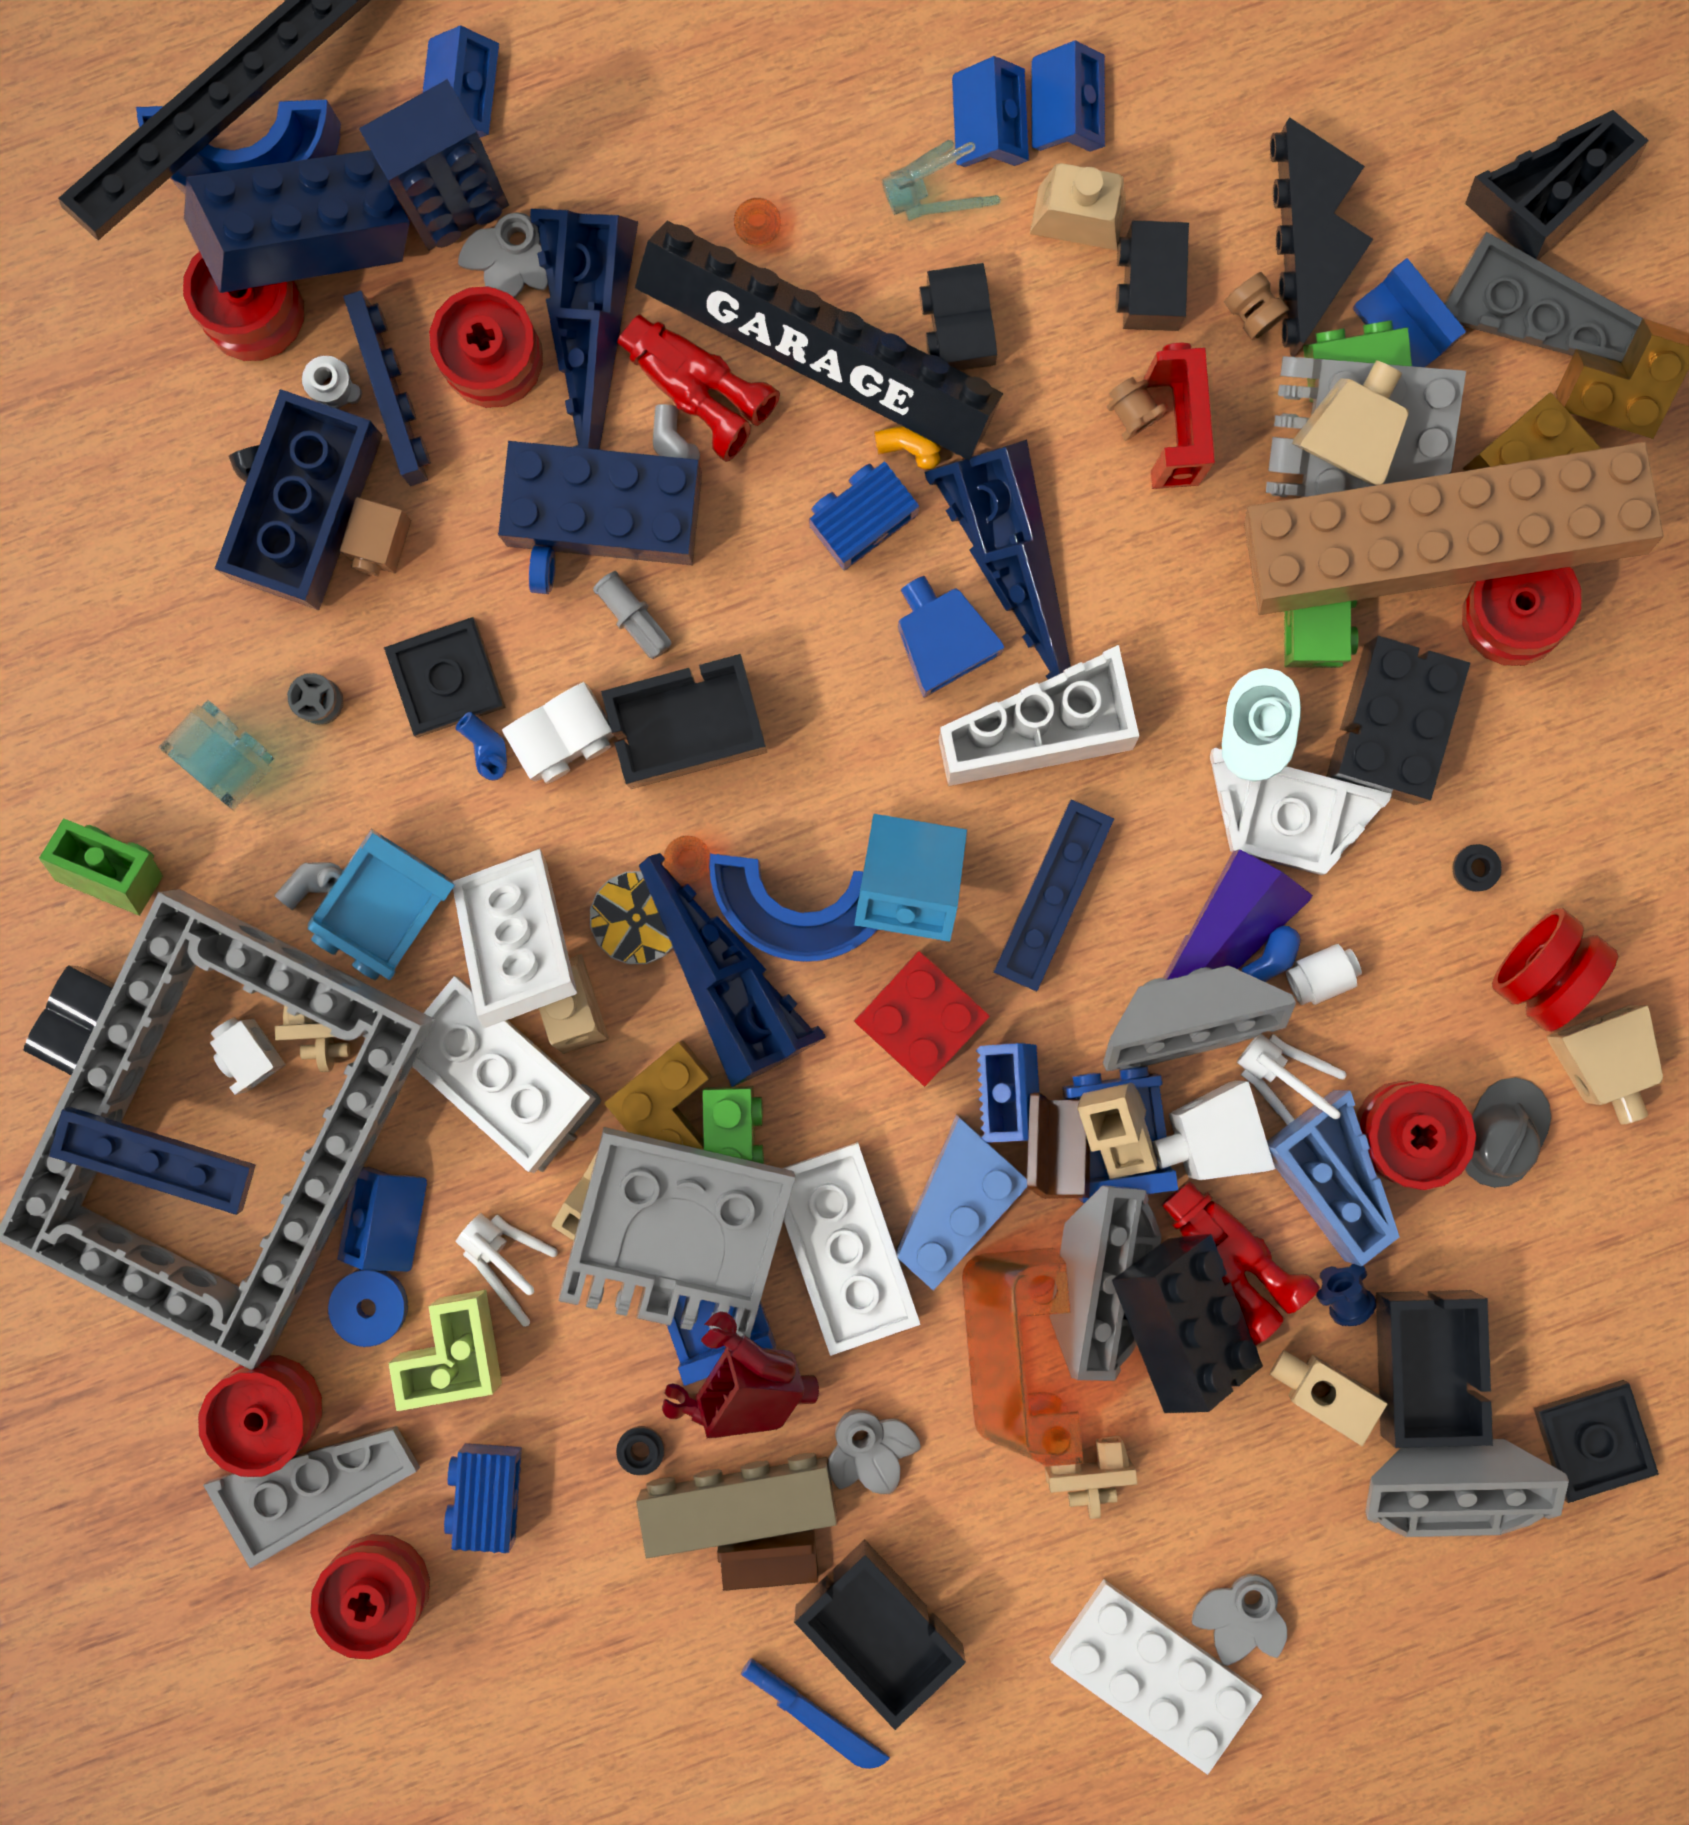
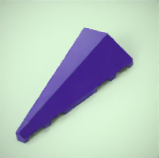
M1241 849L1233 851L1189 935H1185L1163 978L1169 980L1186 976L1197 969L1205 967L1216 969L1231 966L1239 969L1268 941L1270 934L1277 927L1284 926L1310 901L1313 895L1282 871Z

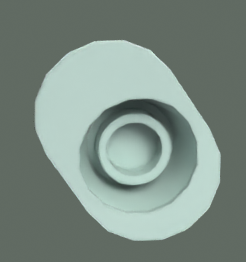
M1268 668L1253 670L1241 677L1230 691L1222 737V757L1228 769L1241 779L1253 782L1269 779L1280 773L1292 759L1301 722V702L1299 691L1293 680L1281 671Z

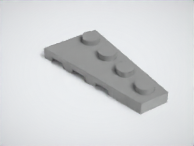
M395 1426L295 1455L282 1469L263 1477H240L230 1474L209 1480L203 1486L249 1568H252L415 1473L420 1466L398 1427Z

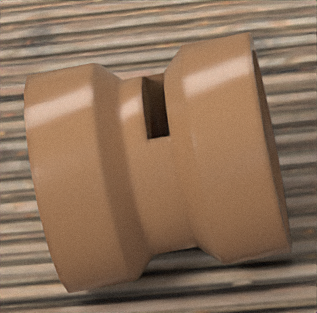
M1262 272L1255 274L1241 284L1224 301L1232 314L1240 315L1243 319V329L1251 340H1255L1269 331L1290 312L1289 307L1282 298H1275L1270 291L1271 283Z

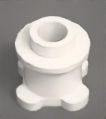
M320 356L310 361L303 371L302 384L304 390L317 402L339 409L348 403L356 404L360 401L362 396L361 389L358 385L352 383L349 376V367L344 362L332 356ZM328 378H332L329 384L323 386Z

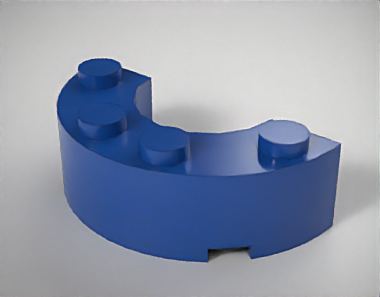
M328 100L279 101L276 121L265 137L250 147L237 150L215 148L208 144L173 174L170 179L185 194L186 177L333 156L336 155L339 146L341 122ZM163 106L136 107L139 127Z
M710 853V880L714 896L722 914L742 938L759 950L786 960L800 962L823 961L844 955L856 949L878 930L854 925L863 871L853 872L848 889L836 903L821 911L799 913L782 907L769 896L762 882L761 864L758 859Z

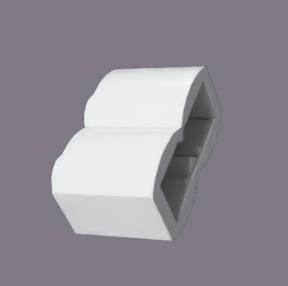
M584 682L561 693L545 705L527 713L502 729L529 778L535 782L543 779L546 784L566 775L570 771L567 764L574 759L584 755L586 760H590L607 751L611 747L608 740L614 737L609 720L591 689Z

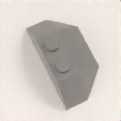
M1231 966L1216 969L1200 968L1186 976L1169 980L1165 978L1153 979L1138 987L1109 1039L1103 1065L1106 1071L1140 1068L1226 1047L1255 1038L1266 1031L1274 1032L1287 1027L1296 1001L1292 994Z
M1102 1185L1064 1224L1049 1318L1071 1378L1076 1380L1115 1381L1121 1371L1120 1366L1132 1354L1137 1345L1112 1279L1161 1243L1162 1236L1154 1213L1148 1204L1149 1198L1146 1190Z
M1493 1439V1446L1400 1448L1371 1477L1365 1513L1367 1520L1374 1523L1379 1522L1385 1528L1404 1537L1502 1535L1530 1526L1543 1517L1552 1519L1561 1516L1569 1480L1564 1472L1505 1439Z

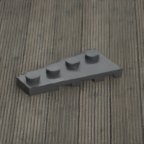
M1488 232L1481 237L1444 303L1464 327L1573 356L1576 349L1620 363L1643 319Z

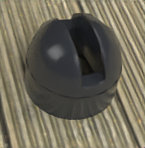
M259 445L236 451L228 456L236 475L244 482L247 481Z

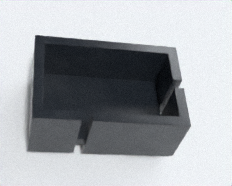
M1377 636L1366 643L1363 647L1340 730L1349 733L1337 738L1326 777L1391 793V798L1413 805L1431 801L1470 662L1433 651H1427L1418 656L1419 647ZM1360 727L1358 734L1350 732Z
M741 654L699 665L704 679L703 682L695 683L690 668L601 691L612 734L618 740L627 737L628 744L624 740L614 743L625 784L630 789L768 753Z
M1212 1234L1169 1238L1112 1279L1164 1413L1210 1412L1233 1392L1232 1387L1240 1386L1263 1367L1231 1283H1223L1222 1277L1227 1272Z
M1472 1290L1428 1291V1296L1419 1291L1376 1292L1379 1395L1387 1403L1380 1416L1381 1436L1394 1448L1493 1446L1491 1401L1475 1390H1467L1468 1383L1481 1392H1491L1488 1298Z
M865 1539L834 1568L833 1582L826 1576L795 1606L794 1623L894 1730L907 1720L966 1663L963 1643L934 1613L928 1617L927 1605Z

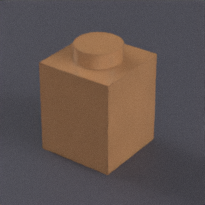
M356 497L340 552L353 561L351 568L373 576H379L380 570L395 574L412 520L402 510Z

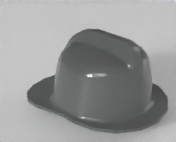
M1516 1077L1501 1079L1487 1088L1472 1115L1476 1141L1473 1157L1465 1168L1467 1174L1479 1184L1496 1188L1510 1186L1521 1180L1538 1160L1551 1122L1550 1105L1541 1089L1530 1081Z

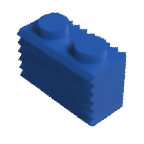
M885 461L876 468L871 463L865 465L849 479L852 485L849 489L838 497L834 492L827 494L811 509L814 515L809 518L810 528L843 571L847 570L851 565L855 564L873 548L877 547L918 515L919 505L917 501L913 499L912 495Z
M1015 1043L980 1046L976 1050L981 1055L977 1059V1062L981 1064L977 1071L982 1074L978 1079L982 1086L978 1090L983 1094L979 1100L983 1103L980 1110L984 1113L980 1118L984 1125L980 1129L985 1132L981 1139L986 1143L1028 1141L1030 1093L1039 1092L1037 1045Z
M465 1443L458 1451V1457L451 1456L447 1480L448 1486H456L455 1503L448 1504L444 1520L445 1534H452L451 1549L472 1550L474 1552H501L503 1554L510 1552L516 1540L522 1447Z

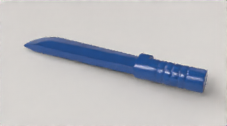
M749 1659L741 1672L744 1678L778 1700L777 1706L790 1713L854 1765L871 1769L883 1765L890 1759L878 1747L798 1693L797 1689L780 1677H777V1675L767 1670V1668L754 1659Z

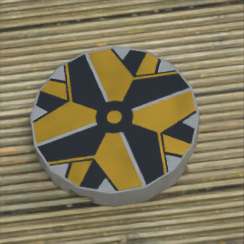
M641 871L624 872L609 879L598 890L590 908V929L597 945L611 958L626 964H649L665 957L673 949Z

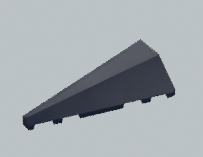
M531 209V223L538 228L542 249L541 252L537 253L539 266L546 271L550 298L546 299L558 367L559 371L565 374L569 399L565 400L567 414L573 416L578 445L573 447L600 450L638 221L619 215L579 214L569 210Z
M1027 439L972 456L970 460L963 459L924 472L928 483L938 486L950 506L945 511L951 521H959L973 544V547L969 550L1006 611L1013 610L1026 633L1022 638L1028 648H1036L1050 671L1046 678L1051 679L1063 673L1065 669L1071 667Z
M661 853L648 856L639 864L641 873L731 1087L771 1070L826 1038L819 1026L811 1028L794 1010L798 1003L789 994L782 997L763 976L767 969L718 916L710 918L696 903L694 897L697 893L689 884L681 886L664 868L662 863L665 858Z

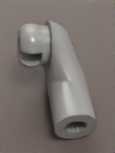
M656 405L653 429V448L659 456L699 460L700 452L695 444H688L677 433L678 409L676 406Z
M331 862L304 863L299 866L274 896L288 908L294 910L308 892L328 893L343 870Z

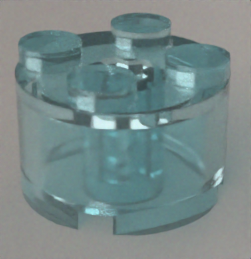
M207 700L202 707L197 704L158 748L234 811L271 771L272 768L269 764L274 758L247 732L244 731L238 738L234 734L238 727L219 708Z

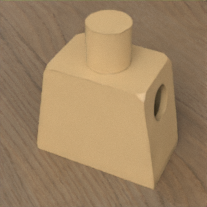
M1063 163L1056 164L1038 188L1030 234L1117 250L1126 205L1124 177L1119 174L1100 171L1094 167H1079Z
M1376 360L1363 385L1351 379L1341 378L1298 432L1291 444L1370 485H1382L1385 482L1409 413L1407 408L1389 399L1403 373Z
M582 954L569 958L577 994L539 1008L551 1046L563 1054L609 1039Z
M1628 1005L1547 1036L1549 1044L1581 1098L1586 1103L1603 1105L1612 1102L1620 1124L1636 1122L1648 1116L1640 1091L1660 1084L1663 1080L1648 1006Z
M1283 1350L1269 1374L1292 1388L1288 1396L1294 1404L1362 1447L1387 1406V1403L1379 1394L1314 1355L1310 1357L1306 1364ZM1320 1381L1330 1385L1329 1392L1323 1397H1318L1312 1393L1313 1386Z

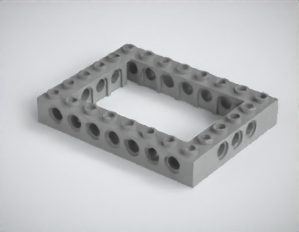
M181 889L158 892L0 1224V1241L253 1370L272 1354L435 1019ZM196 965L207 972L216 970L244 985L243 990L250 994L259 992L287 1006L286 1012L294 1016L302 1014L332 1029L330 1034L339 1039L354 1040L360 1036L366 1038L355 1061L348 1064L343 1073L347 1075V1078L335 1103L326 1108L322 1116L326 1121L314 1146L305 1151L301 1159L305 1164L293 1189L284 1194L280 1202L284 1207L272 1232L263 1237L259 1245L263 1250L251 1275L242 1280L240 1286L81 1206L97 1171L49 1157L62 1109L73 1107L111 1120L122 1121Z

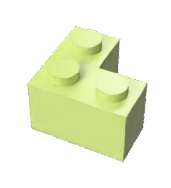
M481 1290L437 1299L428 1306L435 1347L403 1352L389 1362L396 1411L493 1395L502 1384L487 1291Z

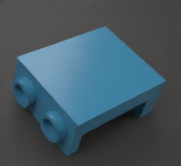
M873 813L854 925L950 942L958 908L967 829Z
M371 828L309 920L308 930L314 933L311 941L333 955H336L340 949L353 957L355 961L352 966L373 980H377L379 975L391 980L396 973V966L439 902L441 900L445 901L455 885L450 878Z

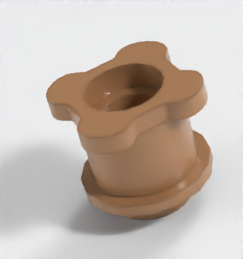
M1131 377L1109 393L1113 400L1107 405L1109 411L1115 410L1126 427V431L1122 434L1125 441L1159 421L1169 409L1165 403L1157 406L1146 389L1149 385L1146 379L1137 383L1134 377Z

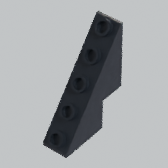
M1289 117L1282 131L1272 133L1270 157L1272 162H1278L1279 179H1275L1273 185V204L1275 209L1281 208L1282 225H1279L1276 231V250L1278 255H1284L1285 272H1281L1279 277V297L1283 301H1287V306L1290 309L1288 318H1285L1282 323V343L1284 348L1290 347V355L1295 357L1373 241V238L1334 214L1365 166Z

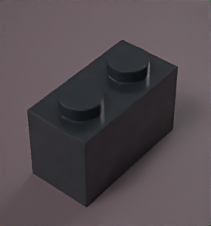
M1132 221L1126 237H1119L1117 266L1125 267L1124 284L1117 285L1115 309L1116 313H1123V329L1179 331L1186 318L1189 223Z

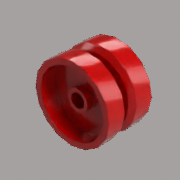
M200 251L192 257L183 276V297L190 314L203 328L211 342L224 354L242 361H263L282 353L297 338L304 322V300L295 281L220 293Z
M489 286L469 287L450 296L436 311L429 330L430 352L451 388L464 400L484 408L506 407L524 398L536 385L543 367L542 343L524 306L509 293Z
M1571 567L1475 581L1462 606L1463 629L1470 644L1484 658L1504 666L1528 665L1544 659L1574 627L1582 609L1581 586Z
M1564 908L1555 909L1532 926L1516 943L1497 970L1492 982V988L1511 1004L1518 1005L1527 1002V1017L1543 1030L1553 1032L1576 1017L1594 999L1615 969L1619 956L1617 950L1598 935L1583 938L1584 927L1582 922Z
M1407 1080L1387 1083L1369 1094L1357 1111L1356 1116L1362 1134L1366 1135L1370 1147L1368 1152L1375 1173L1390 1182L1420 1190L1442 1187L1460 1176L1473 1157L1476 1132L1472 1115L1460 1098L1443 1087ZM1414 1126L1417 1130L1416 1138L1410 1133Z
M270 1355L253 1370L239 1365L206 1394L198 1414L199 1437L207 1455L221 1469L240 1477H263L282 1469L315 1435L322 1418V1395L314 1377L300 1363L284 1356Z
M371 1534L353 1540L321 1572L312 1590L310 1614L317 1634L330 1649L348 1658L370 1660L390 1653L407 1638L429 1600L430 1577L425 1562L411 1544L393 1535Z

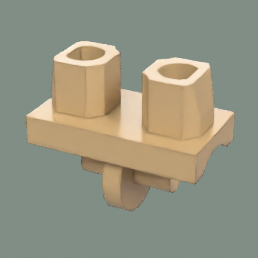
M284 1005V1025L275 1026V1040L316 1038L315 1045L300 1046L301 1059H316L318 1069L321 1072L332 1071L335 1058L350 1056L349 1043H334L333 1037L335 1036L330 1034L332 1029L302 1014L294 1016L286 1012L288 1007Z
M1120 1436L1096 1439L1098 1462L1081 1464L1077 1441L1053 1442L1050 1455L1051 1467H1045L1046 1482L1049 1483L1050 1492L1085 1489V1491L1068 1492L1069 1506L1087 1505L1090 1519L1100 1518V1504L1117 1502L1116 1488H1098L1137 1484L1136 1469L1130 1459H1128L1123 1440Z

